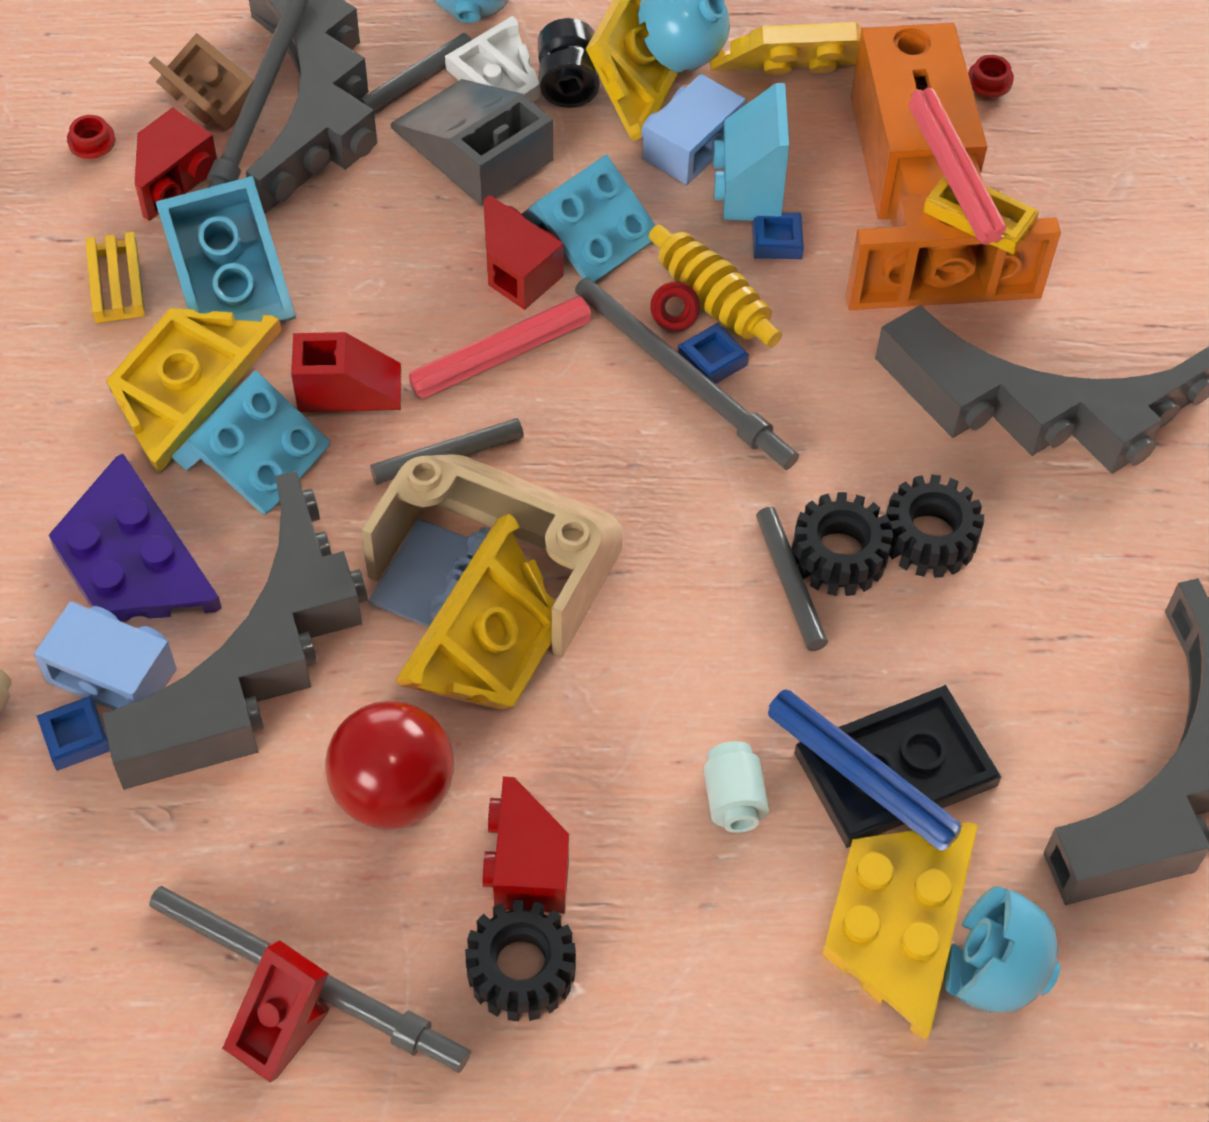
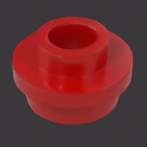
M984 55L978 58L968 71L972 90L981 96L1000 97L1008 93L1012 88L1014 75L1011 71V65L1001 56Z
M97 115L78 117L71 123L67 134V143L70 151L77 157L84 159H95L106 155L112 150L116 141L113 128L102 117Z
M671 281L661 285L654 292L650 302V310L657 325L667 331L679 332L689 328L697 320L700 312V301L692 287L683 282ZM672 297H679L684 301V309L677 315H671L665 309L666 302Z

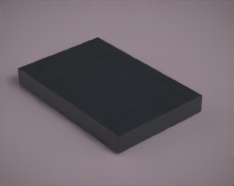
M946 685L838 727L942 809L997 787L1001 780L1000 773ZM802 742L796 744L794 753L846 848L851 846L852 839L877 836L905 824Z

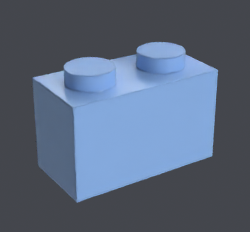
M700 74L687 87L679 88L672 100L658 113H652L647 118L641 132L643 137L642 159L683 184L688 185L713 161L714 140H723L724 120L745 106L746 99L707 76Z
M72 601L68 603L34 653L47 683L83 698L92 695L95 703L111 710L140 701L162 690L177 670L167 639L155 629L147 626H140L139 629L119 621L115 615L104 608L93 606L89 609Z

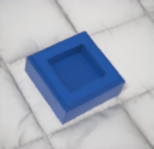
M782 212L781 216L754 217L752 221L754 259H802L804 244L801 213Z
M719 323L712 325L678 345V353L715 384L748 365L749 354Z
M92 695L36 715L56 771L110 752L107 736Z

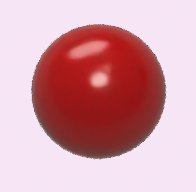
M381 701L354 711L338 726L326 752L325 774L333 798L351 818L376 829H402L421 822L430 816L443 802L453 779L454 755L446 732L429 713L406 702Z

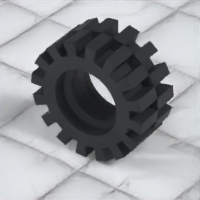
M932 474L928 484H925L923 475L913 478L912 486L906 481L899 485L898 492H893L890 497L886 512L890 521L888 530L893 532L889 556L893 560L901 555L899 566L907 571L910 565L914 564L917 566L915 575L925 577L927 568L933 569L934 578L944 576L946 567L953 575L960 571L962 563L967 566L976 552L984 525V514H980L982 505L979 499L971 502L973 491L967 486L961 492L957 491L959 481L953 478L949 479L948 485L940 484L941 475ZM921 516H934L947 522L952 527L953 532L946 536H931L918 530L914 526L913 520Z
M838 492L834 502L831 501L829 493L820 496L818 505L813 500L805 506V512H800L797 518L792 544L793 554L803 579L812 575L811 587L819 590L822 583L829 585L827 594L834 596L837 595L838 587H844L845 595L851 596L855 595L857 584L865 592L872 587L873 580L878 582L883 576L884 568L886 569L893 539L892 530H888L890 521L887 515L878 518L880 507L874 502L868 508L863 507L865 497L857 494L854 502L846 501L847 492ZM829 534H846L855 538L862 545V549L855 554H837L828 550L821 540Z
M513 900V910L506 912L503 903L493 907V917L491 919L483 914L477 920V932L470 930L467 938L468 949H465L467 978L469 986L474 988V997L480 1005L484 1001L488 1003V1012L498 1017L501 1010L507 1011L508 1020L517 1022L519 1021V1013L528 1012L529 1021L540 1018V1009L545 1007L550 1014L558 1008L559 997L567 998L571 991V981L575 979L576 948L575 943H572V931L569 925L561 926V915L554 909L547 916L544 914V904L534 901L532 910H525L523 900ZM513 942H530L542 951L545 962L540 972L534 977L526 980H515L507 977L499 969L497 959L500 952Z

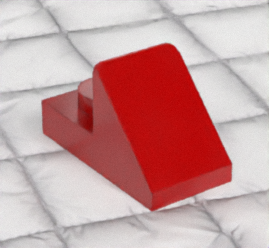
M281 940L266 947L222 1049L270 1083L277 1079L329 1011V1007L318 999L329 973Z

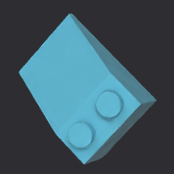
M253 176L156 202L188 309H194L198 313H210L212 311L233 312L235 320L262 322L263 315H272L278 318L280 323L296 319Z

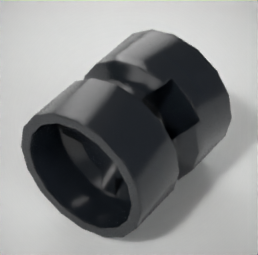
M557 19L547 24L540 31L538 37L541 94L548 102L558 107H580L590 102L597 95L600 88L599 75L586 51V47L595 31L589 24L580 19Z

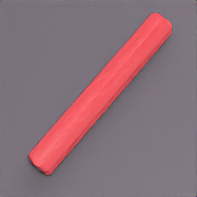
M929 87L922 91L915 90L911 94L912 100L909 102V108L973 232L981 244L998 243L1003 239L1006 224L937 94Z
M573 297L411 371L409 374L410 385L418 398H427L588 324L591 321L590 307L586 304L583 297Z

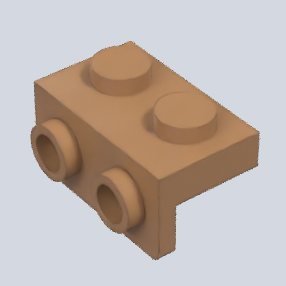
M198 33L191 38L168 66L155 56L149 61V64L161 74L156 81L158 85L177 101L184 94L189 99L184 105L186 109L205 125L213 119L226 131L237 120L254 81Z

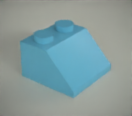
M775 83L725 119L723 140H714L713 169H722V171H715L714 200H723V220L753 221L756 216L782 215L789 153L785 83Z

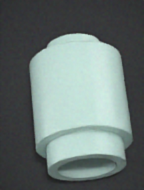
M725 742L711 748L707 753V762L703 767L713 823L725 827L727 831L733 833L746 832L756 828L759 825V821L764 819L769 813L759 757L753 754L752 747L745 742Z

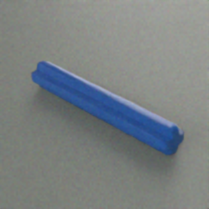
M784 689L772 700L768 710V715L771 719L938 850L944 851L955 842L962 828L961 823L796 694Z

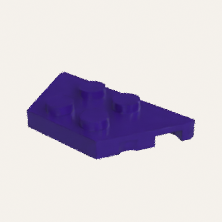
M124 454L114 458L48 535L54 550L89 606L104 608L115 615L121 622L128 621L137 616H143L148 619L171 617V609L203 606L204 613H213L222 609L219 596Z

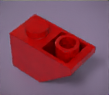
M174 107L137 133L135 187L142 215L148 221L159 214L156 205L157 201L186 194L200 182L207 180L212 164L217 159L213 134Z
M489 195L483 200L488 285L525 310L564 276V244L552 232L542 230L524 218L516 208L506 206Z
M346 332L293 333L291 377L297 410L299 412L401 410L402 369L400 362Z
M503 776L501 798H490L488 833L498 834L496 852L485 851L483 887L493 888L494 906L503 903L505 910H513V900H523L525 910H532L535 901L544 904V912L551 913L554 909L557 913L565 914L569 870V833L515 777Z

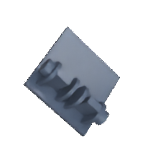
M418 518L369 598V604L429 627L490 529L482 527L478 532H472L469 537H465Z

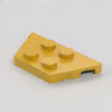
M612 0L586 47V51L629 137L635 142L642 138L641 132L647 118L654 112L658 113L678 72H674L659 63L648 49L644 41L645 38L650 36L646 28V21L639 25L638 12L641 0Z
M857 22L762 25L750 31L748 35L730 41V50H721L710 61V71L764 69V73L767 75H783L792 71L791 68L809 67L811 73H828L835 71L837 66L856 65L862 26Z
M169 308L106 379L113 397L154 470L159 473L163 471L173 459L171 456L203 424L279 335L282 328L278 318L272 315H263L262 322L235 320L233 312L212 311L210 313H198L194 309Z
M510 513L497 518L395 680L399 685L498 710L508 709L516 704L552 642V607L555 602L544 588L543 576L535 559L526 561L513 534V531L520 527Z
M971 822L961 823L962 828L959 836L944 851L935 848L914 830L852 839L822 952L842 972L855 976L859 980L862 989L878 1003L881 1004L883 1001H886L911 1023L910 1030L918 1037L928 1039L932 1029L978 824Z

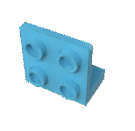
M607 154L536 201L522 213L524 218L539 227L541 225L544 230L552 232L564 244V253L581 278L588 277L593 282L652 242L648 236L652 228L656 226Z
M255 370L171 457L186 471L201 459L206 465H210L261 514H267L279 502L275 476L297 471L298 478L300 479L329 447L330 441Z

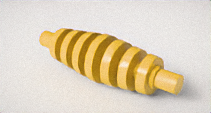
M662 224L652 228L648 238L660 249L658 254L659 262L666 270H669V274L675 281L683 282L692 287L699 298L701 310H705L708 315L719 320L727 328L734 329L735 333L743 339H751L756 336L768 348H772L779 343L783 334L770 322L772 310L765 301L760 300L759 294L753 287L749 286L748 281L741 273H738L737 268L732 263L724 260L716 252L709 250L701 242L695 241L686 232L680 231L672 234Z

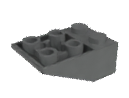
M464 79L456 82L391 123V129L481 206H483V200L489 195L496 198L553 161V119L522 93Z

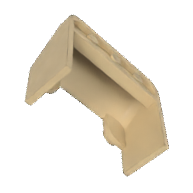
M462 455L419 456L407 461L400 468L361 529L368 578L375 581L379 580L424 507L438 505L490 527L494 525L497 518L510 513L520 527L513 531L515 537L546 549L552 560L573 570L552 607V654L562 658L621 553L623 531L619 521L609 513Z

